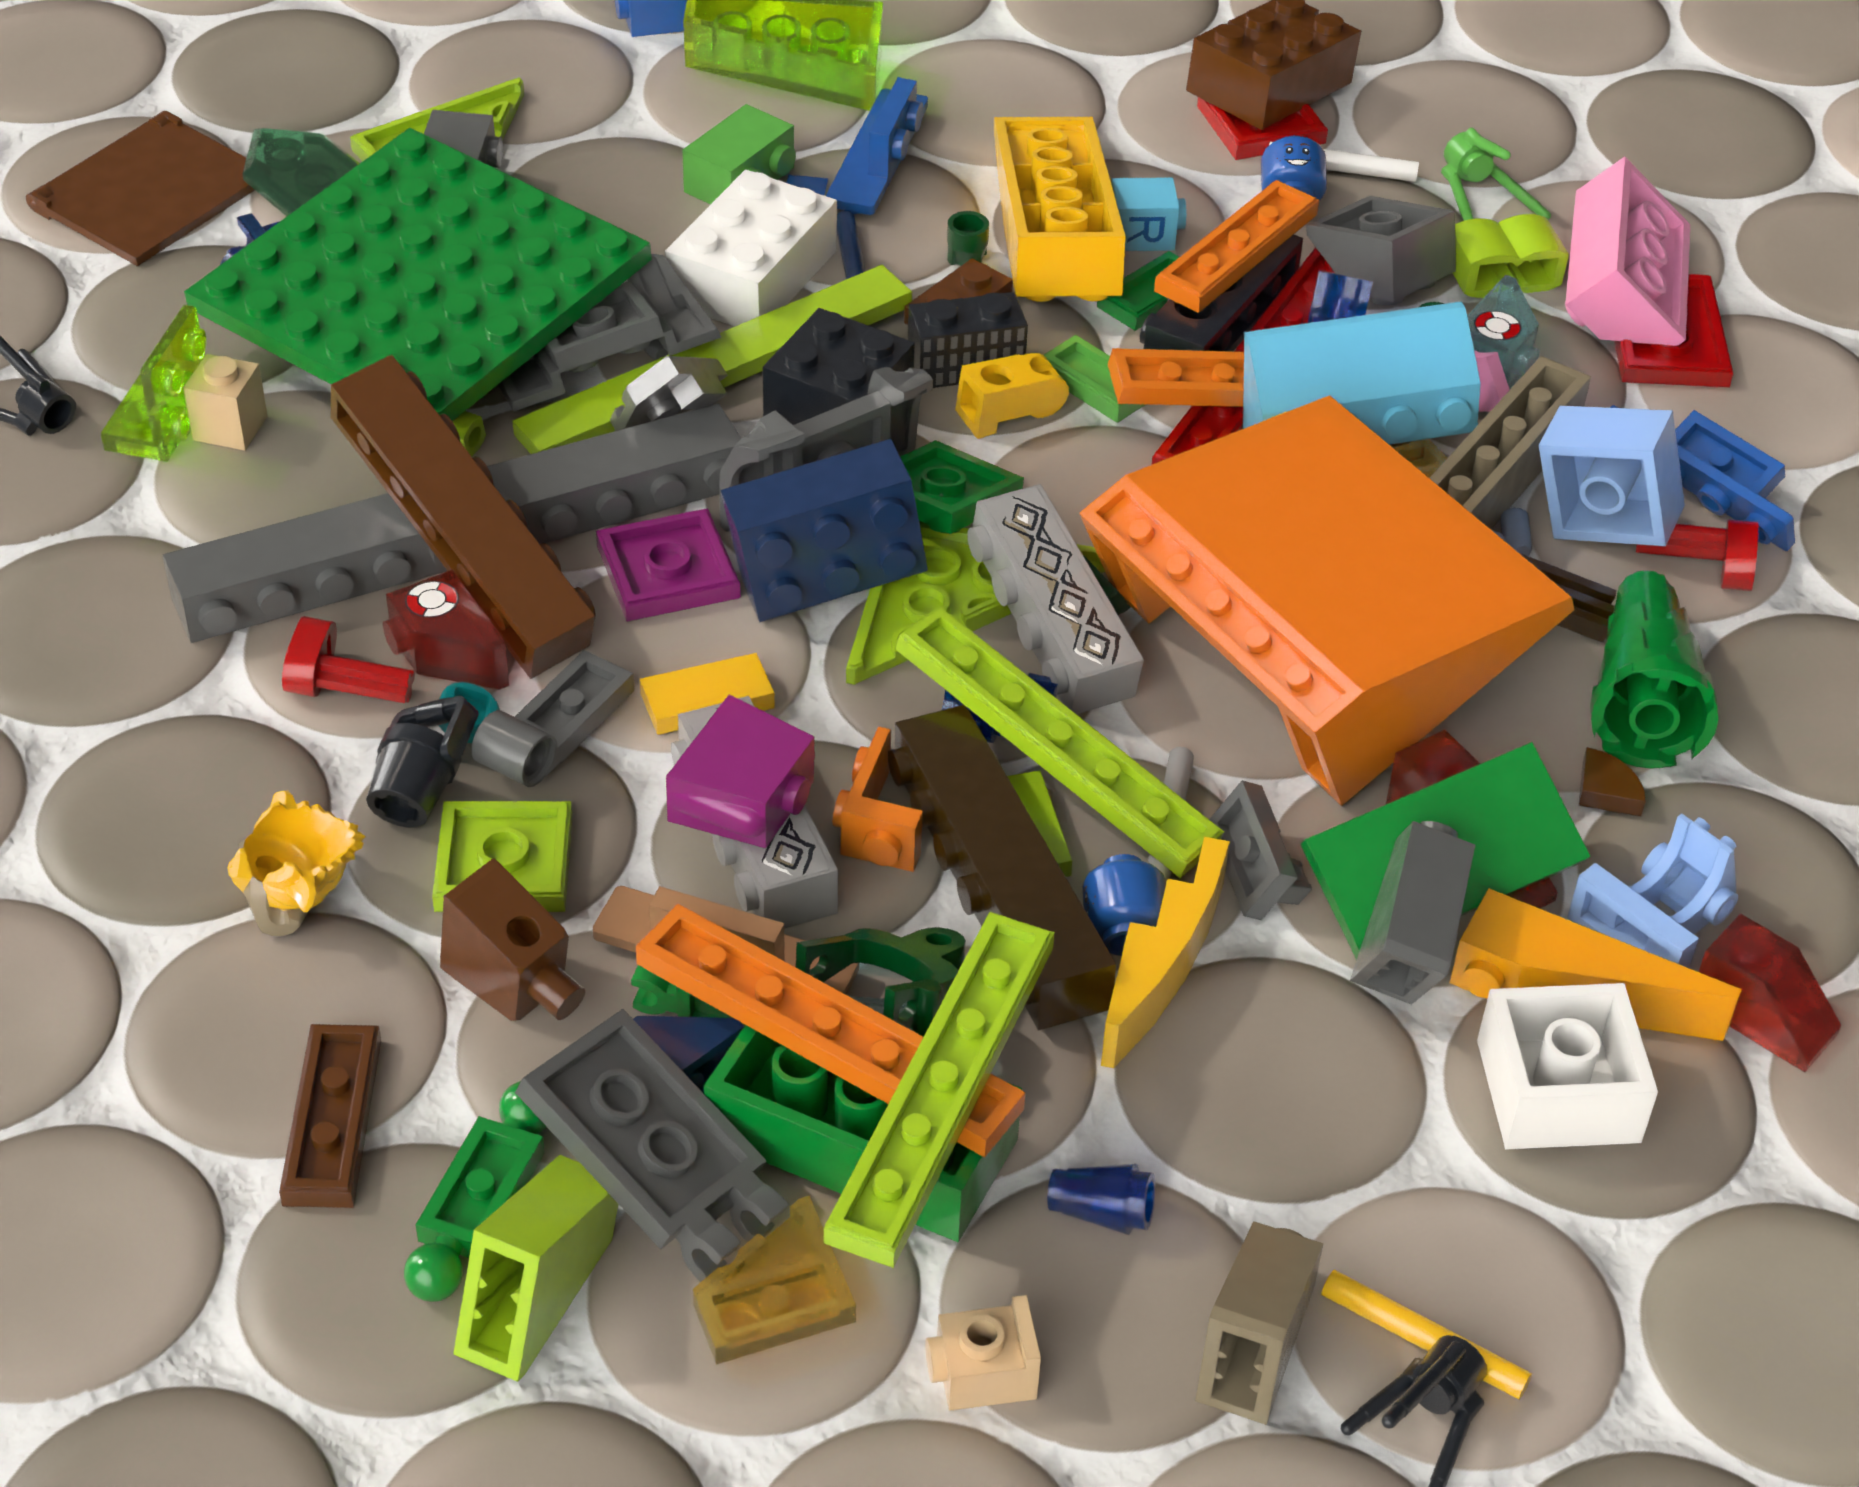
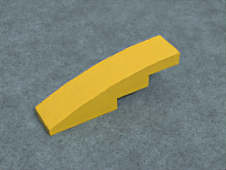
M1204 837L1194 883L1167 879L1156 927L1130 922L1105 1022L1101 1066L1115 1068L1155 1025L1185 982L1212 924L1224 884L1230 841Z

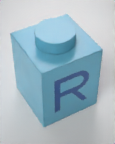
M1173 177L1112 178L1111 185L1126 236L1125 251L1175 250L1177 230L1185 229L1187 210L1185 198H1177Z

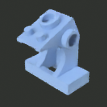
M1681 813L1677 817L1669 844L1665 842L1660 843L1650 852L1641 869L1642 874L1645 876L1632 886H1627L1597 863H1594L1582 872L1577 880L1567 918L1572 922L1690 968L1699 940L1694 934L1709 922L1714 926L1719 925L1729 916L1738 901L1734 859L1736 843L1728 836H1723L1719 840L1708 831L1711 827L1704 819L1698 817L1693 822ZM1660 900L1674 910L1676 914L1668 916L1654 906V904Z

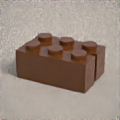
M1271 0L1229 20L1228 24H1220L1194 37L1186 91L1263 130L1301 110L1305 104L1310 105L1352 83L1362 31L1345 23L1336 14L1319 13L1318 9L1306 4L1305 0Z

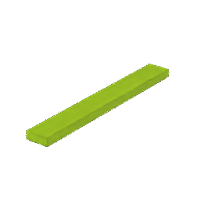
M879 265L720 333L721 338L671 356L718 359L728 375L720 382L723 387H727L763 371V366L818 308L838 313L843 317L865 325H870L905 310V305L912 301V291L884 265ZM666 356L512 420L514 436L530 454L614 432L615 429L610 419L615 408L622 405L626 406L621 398L627 385Z

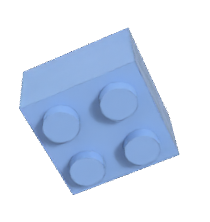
M1559 406L1539 443L1553 538L1666 546L1685 506L1673 410Z

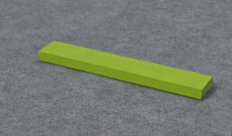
M941 606L935 608L899 635L895 650L1179 878H1182L1199 862L1204 837L1222 838L1224 834L1222 829Z
M989 912L824 1226V1244L894 1268L1053 950L1055 932Z

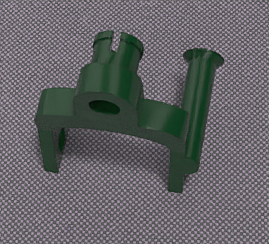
M940 927L921 929L903 937L878 929L862 928L845 935L797 942L795 967L822 982L827 981L853 963L875 965L908 978L913 982L885 987L883 1015L908 1029L911 1028L912 1031L924 1037L964 961L966 940L959 932ZM819 957L817 965L814 968L810 969V966L814 959ZM907 1002L905 1009L899 1013L901 1006Z

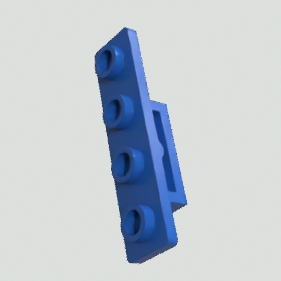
M897 77L892 89L885 88L879 92L826 194L827 197L837 200V209L850 211L853 214L873 215L876 212L901 160L905 159L908 146L915 132L919 131L922 118L928 108V97L917 94L916 80Z
M1693 410L1675 429L1682 487L1695 494L1701 504L1716 515L1722 516L1725 513L1735 520L1758 522V542L1766 545L1773 543L1782 550L1788 551L1795 544L1794 518L1788 512L1765 499L1786 477L1785 465L1696 410Z

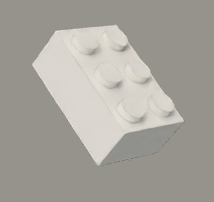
M745 169L665 250V258L709 318L735 327L787 305L836 252L837 200L815 193L808 188H800L770 178L763 173Z

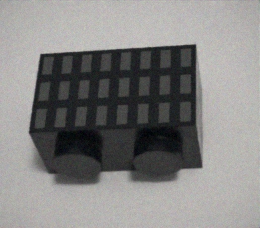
M1015 292L988 293L976 297L951 300L936 299L926 303L909 304L908 340L915 342L914 368L923 369L932 377V388L959 385L962 365L1026 354L1028 324Z

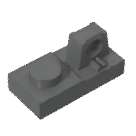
M1242 780L1209 820L1224 831L1221 840L1230 841L1226 873L1243 916L1262 920L1276 903L1299 905L1312 890V886L1307 880L1301 861L1291 858L1280 836L1281 830L1262 785Z

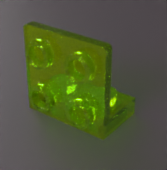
M182 306L142 366L140 375L101 431L105 451L168 462L179 443L188 438L191 427L183 387L205 357L206 333L204 329L200 328L197 308L195 306Z

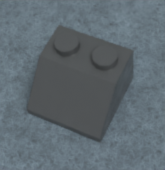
M1368 196L1306 225L1307 236L1351 294L1370 297L1372 302L1378 305L1399 304L1404 301L1405 296L1417 290L1431 288L1435 285V281L1456 271L1454 210Z

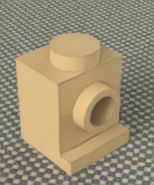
M1027 1295L1012 1297V1304L1010 1306L938 1314L937 1336L928 1337L925 1340L926 1360L931 1383H944L949 1411L1037 1399L1041 1356Z

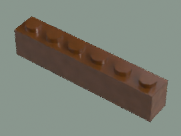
M391 354L331 384V419L528 677L532 679L589 647L596 617L591 599L580 587L573 588L562 574L560 562L551 547L546 543L539 544L527 529L526 519L519 506L511 499L505 500L495 488L492 475L484 461L478 456L472 458L460 443L459 433L452 420L444 413L439 415L427 400L425 388L417 375L412 371L405 372Z

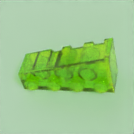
M687 0L683 19L685 67L859 109L871 110L878 91L883 39V2L866 0Z

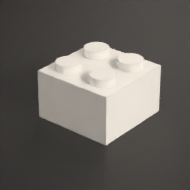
M1625 984L1490 989L1477 1043L1505 1150L1642 1143L1658 1090Z

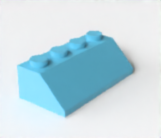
M1462 301L1244 332L1243 429L1329 395L1389 445L1471 433L1478 425L1481 382L1466 307Z

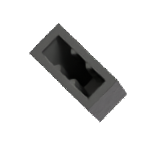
M1413 821L1396 838L1350 979L1351 982L1412 1005L1447 976L1452 961L1475 844L1459 839V834L1456 830L1434 821H1423L1421 823Z

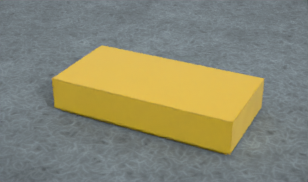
M757 653L640 678V694L657 735L677 731L678 714L722 703L729 694L736 698L749 696L754 707L762 711L775 708V692Z

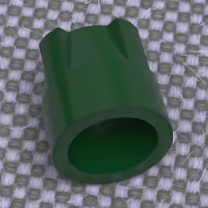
M961 211L953 214L948 219L947 225L948 262L951 265L957 264L960 266L971 258L981 262L983 256L987 255L989 220L984 215L974 211Z

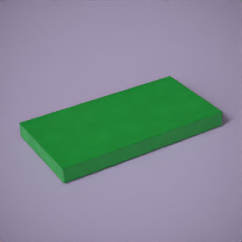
M1533 742L1309 837L1300 844L1356 960L1396 838L1413 821L1418 823L1434 821L1445 824L1458 832L1459 839L1475 844L1461 916L1478 908L1488 888L1508 896L1579 865L1591 857Z

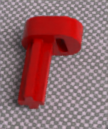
M1728 519L1726 528L1676 524L1666 546L1636 544V552L1722 561L1721 589L1752 591L1757 562L1759 523Z
M307 616L300 618L284 659L282 671L283 691L317 697L321 688L399 703H409L412 695V684L415 679L414 670L334 656L337 639L336 623Z

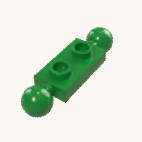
M521 1081L509 1086L500 1098L499 1116L502 1123L478 1116L415 1224L418 1242L424 1243V1245L416 1248L407 1258L404 1266V1280L409 1291L423 1301H442L450 1297L458 1289L463 1277V1267L459 1256L469 1258L474 1229L530 1181L545 1154L543 1136L538 1135V1133L547 1127L515 1093Z

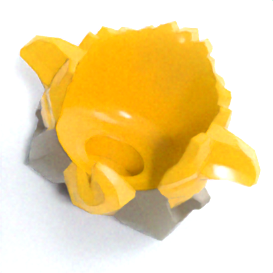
M289 790L276 792L273 795L271 806L261 814L254 826L253 832L238 844V851L227 867L228 875L232 878L233 883L244 893L254 919L262 933L271 936H285L294 933L301 926L307 912L321 903L327 894L336 888L343 876L346 864L350 860H355L354 854L362 849L364 844L362 841L366 836L358 832V825L336 818L333 813L325 811L319 804L310 806L309 801L305 800L296 804Z

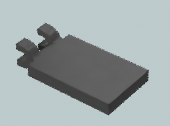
M621 1009L524 1076L515 1091L521 1100L660 1249L664 1248L675 1238L678 1240L681 1246L682 1257L687 1267L702 1285H705L724 1269L727 1264L724 1259L737 1250L741 1244V1241L728 1228L716 1222L718 1218L730 1210L731 1220L736 1230L752 1247L771 1232L775 1226L772 1221L789 1206V1203L777 1191L765 1185L756 1176L767 1160L624 1009Z

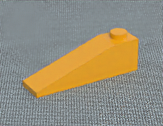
M1488 888L1459 941L1450 984L1470 991L1478 997L1487 999L1490 989L1624 983L1638 1028L1723 1041L1728 1032L1742 991L1740 988Z

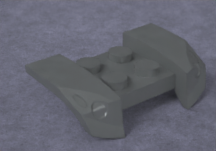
M651 254L652 260L627 279L628 282L622 283L500 382L498 386L515 412L565 394L566 391L560 375L562 372L588 370L594 367L599 359L618 352L630 354L641 351L649 346L650 341L658 339L671 356L721 338L718 328L693 297L665 256Z
M884 367L873 371L868 395L792 425L776 410L763 416L754 428L734 446L720 470V490L888 439L892 440L900 457L915 450L920 400L922 394L932 391V377L923 369L909 368L905 372H898L890 367ZM720 492V527L728 532L730 529Z

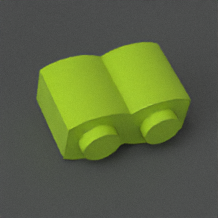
M1521 214L1506 218L1500 222L1485 218H1475L1455 224L1456 271L1453 272V275L1465 295L1475 298H1489L1505 294L1513 289L1522 293L1549 291L1562 285L1569 253L1546 217L1537 214Z

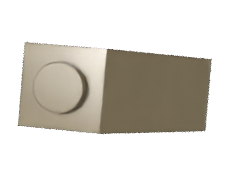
M1253 1221L1209 1317L1196 1402L1267 1425L1315 1286L1324 1243L1305 1238L1291 1229L1274 1228Z

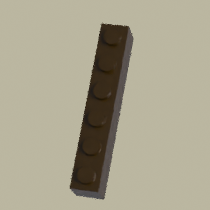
M965 705L895 722V749L888 751V765L891 776L898 787L905 785L910 795L911 808L923 811L922 828L927 827L933 837L934 851L943 871L951 870L957 881L959 900L964 912L967 915L975 914L981 927L989 912H993L1055 932L1053 950L1025 1004V1008L1037 1030H1043L1108 1011L1115 984L1116 963L968 708Z

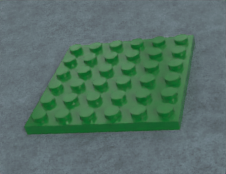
M409 127L186 289L184 294L188 309L329 384H333L392 354L405 372L412 371L417 375L425 388L427 400L439 415L444 413L454 421L549 342L650 262L652 255L650 242Z

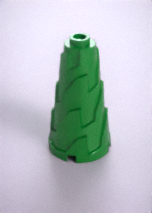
M1637 571L1627 576L1618 587L1614 614L1610 615L1608 619L1607 642L1604 647L1598 685L1592 689L1590 713L1594 737L1597 732L1602 739V750L1626 764L1650 769L1677 766L1676 756L1688 750H1691V759H1693L1710 743L1716 733L1719 718L1717 698L1710 671L1705 672L1699 642L1691 632L1685 607L1680 608L1679 599L1674 587L1669 584L1663 574L1655 571Z

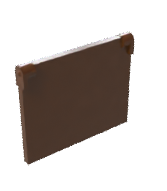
M162 111L146 123L27 194L26 202L34 212L48 220L55 219L121 258L139 266L270 181L272 175L269 169L183 124L182 119L168 111Z

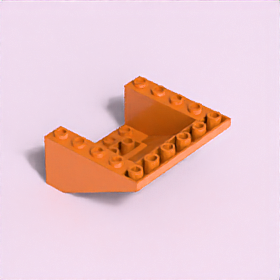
M1330 395L1129 473L1079 512L1109 582L1120 592L1128 605L1148 624L1169 607H1172L1279 708L1301 768L1341 806L1574 611L1573 600L1568 593Z

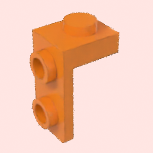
M879 726L870 746H861L856 754L852 770L853 785L850 791L844 789L840 791L835 803L832 823L834 827L841 828L840 855L869 861L880 866H890L914 872L921 856L923 811L878 800L890 771L888 751L891 750V729Z

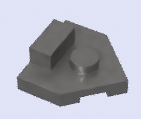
M666 356L627 385L621 398L626 406L622 405L615 408L610 422L615 431L676 415L681 409H699L713 405L727 395L720 381L728 375L718 359Z

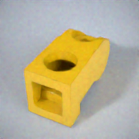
M1040 353L1018 354L962 365L955 411L974 436L980 439L997 433L998 422L1028 415L1035 418L1053 415L1066 402L1069 395V386L1048 359Z

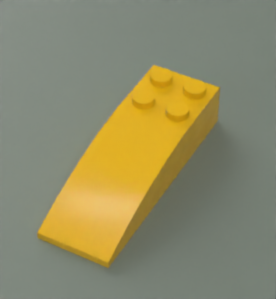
M994 117L1001 209L1016 297H1026L1032 301L1045 302L1054 299L1056 296H1078L1086 301H1101L1108 296H1122L1126 236L1093 117Z

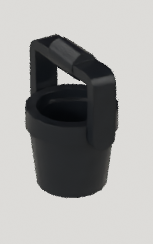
M463 696L447 697L422 703L418 706L403 709L394 717L377 749L376 766L366 798L368 807L375 815L391 824L406 828L419 827L425 824L445 787L452 783L462 761L461 756L479 715L478 710ZM449 723L444 736L429 728Z

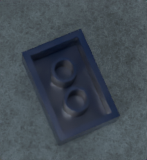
M891 439L720 490L741 578L759 623L928 571L912 481Z

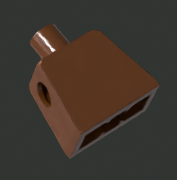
M495 858L491 859L444 895L440 968L510 1021L521 1020L538 1005L545 1008L557 1020H563L575 1011L585 996V989L565 972L569 941L565 928Z

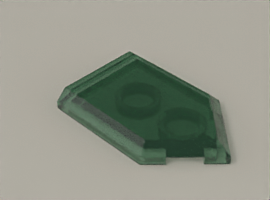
M258 128L253 130L243 170V180L284 215L288 216L360 163L326 135Z

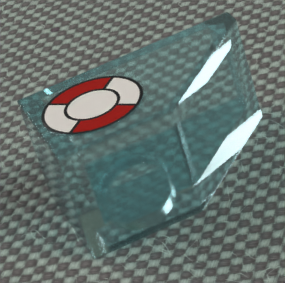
M1505 275L1467 317L1474 350L1480 353L1498 352L1509 389H1511L1539 358L1540 350L1534 347L1539 323L1516 278Z

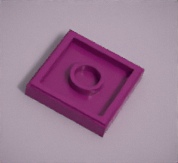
M708 508L596 531L597 548L626 622L741 598L740 581Z

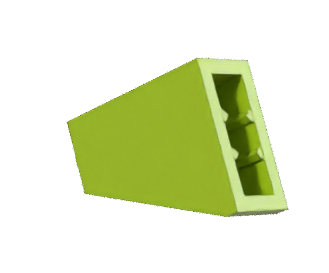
M559 1155L474 1229L453 1355L517 1382L529 1370L611 1243L619 1204L580 1162Z

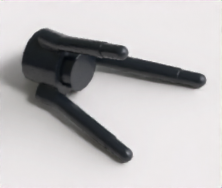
M0 335V354L26 379L18 388L15 396L19 413L0 408V421L16 426L28 436L32 435L37 428L48 434L60 432L67 427L75 415V400L58 387L26 349H19L16 352Z
M1446 1335L1440 1337L1423 1359H1413L1399 1377L1341 1424V1432L1347 1436L1352 1435L1392 1403L1394 1404L1383 1415L1381 1421L1383 1426L1388 1429L1394 1428L1418 1404L1428 1411L1439 1415L1453 1411L1455 1417L1428 1486L1446 1487L1470 1423L1484 1405L1483 1398L1476 1391L1487 1375V1365L1483 1356L1469 1342L1457 1336Z

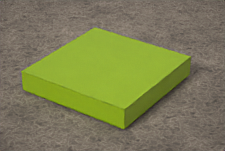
M443 801L432 894L434 912H443L444 895L493 858L548 912H565L573 817L571 801Z

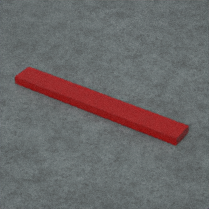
M1315 247L1250 331L1327 321L1350 292ZM1244 339L1234 352H1244ZM1191 406L1152 456V464L1242 430L1243 407Z

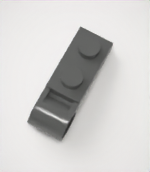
M583 650L515 717L502 710L490 713L482 721L475 733L472 742L473 759L527 787L537 785L634 692V674Z

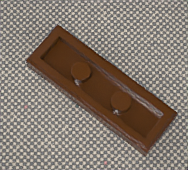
M310 1025L279 1190L283 1207L354 1208L381 1047L379 1026Z

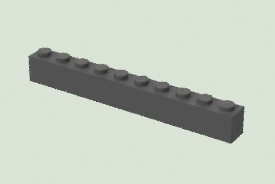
M719 403L487 467L492 475L495 488L505 500L511 499L519 506L526 519L527 529L537 542L541 544L719 495L720 470L734 446L742 438ZM389 493L162 554L171 599L190 643L447 571Z

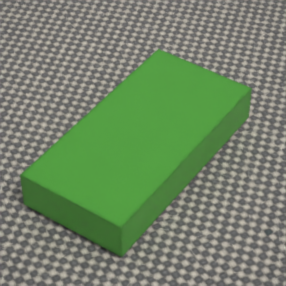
M1074 335L1044 354L1069 386V393L1116 423L1146 405L1118 404L1108 368L1110 356L1079 336Z

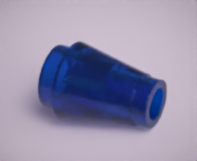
M1137 1164L1068 1168L1067 1170L1054 1168L1048 1185L1049 1211L1062 1212L1064 1215L1126 1235H1130L1133 1229L1148 1230L1155 1205V1175L1151 1172L1139 1171Z

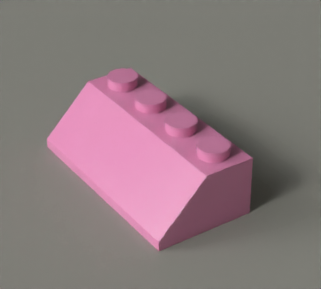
M1623 157L1576 191L1565 306L1568 314L1576 324L1582 327L1586 325L1600 340L1623 341V339H1628L1636 343L1678 346L1686 340L1690 223L1626 157Z

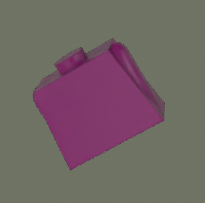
M729 694L666 775L667 821L766 849L790 814L798 815L807 802L811 785L814 782L815 736Z

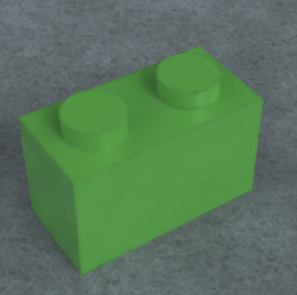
M745 104L682 149L684 192L711 205L745 169L763 173L776 180L787 175L794 168L796 159L794 125Z

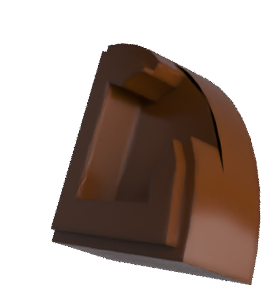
M1586 747L1582 764L1578 806L1641 816L1646 802L1645 791L1635 772L1618 758L1603 751Z

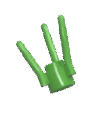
M1474 128L1458 133L1447 143L1444 150V159L1447 165L1442 168L1441 174L1450 183L1464 221L1474 218L1461 179L1479 182L1486 179L1489 175L1532 212L1544 216L1548 220L1551 218V213L1539 201L1493 162V155L1503 160H1508L1511 157V153L1508 150L1482 137Z

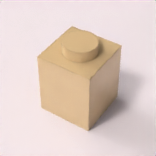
M206 354L183 387L193 441L245 451L268 417L258 363L232 359L227 356Z

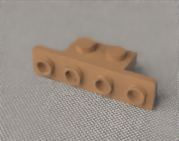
M617 886L593 925V938L596 941L636 952V945L677 904H680L794 967L796 964L797 942L806 941L784 934V923L661 886H659L655 895L625 886ZM819 957L814 959L810 966V969L814 968L817 965ZM859 963L849 965L824 983L847 995L859 971Z

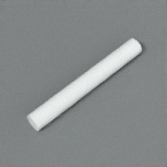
M1323 149L1326 154L1327 170L1416 182L1419 162Z

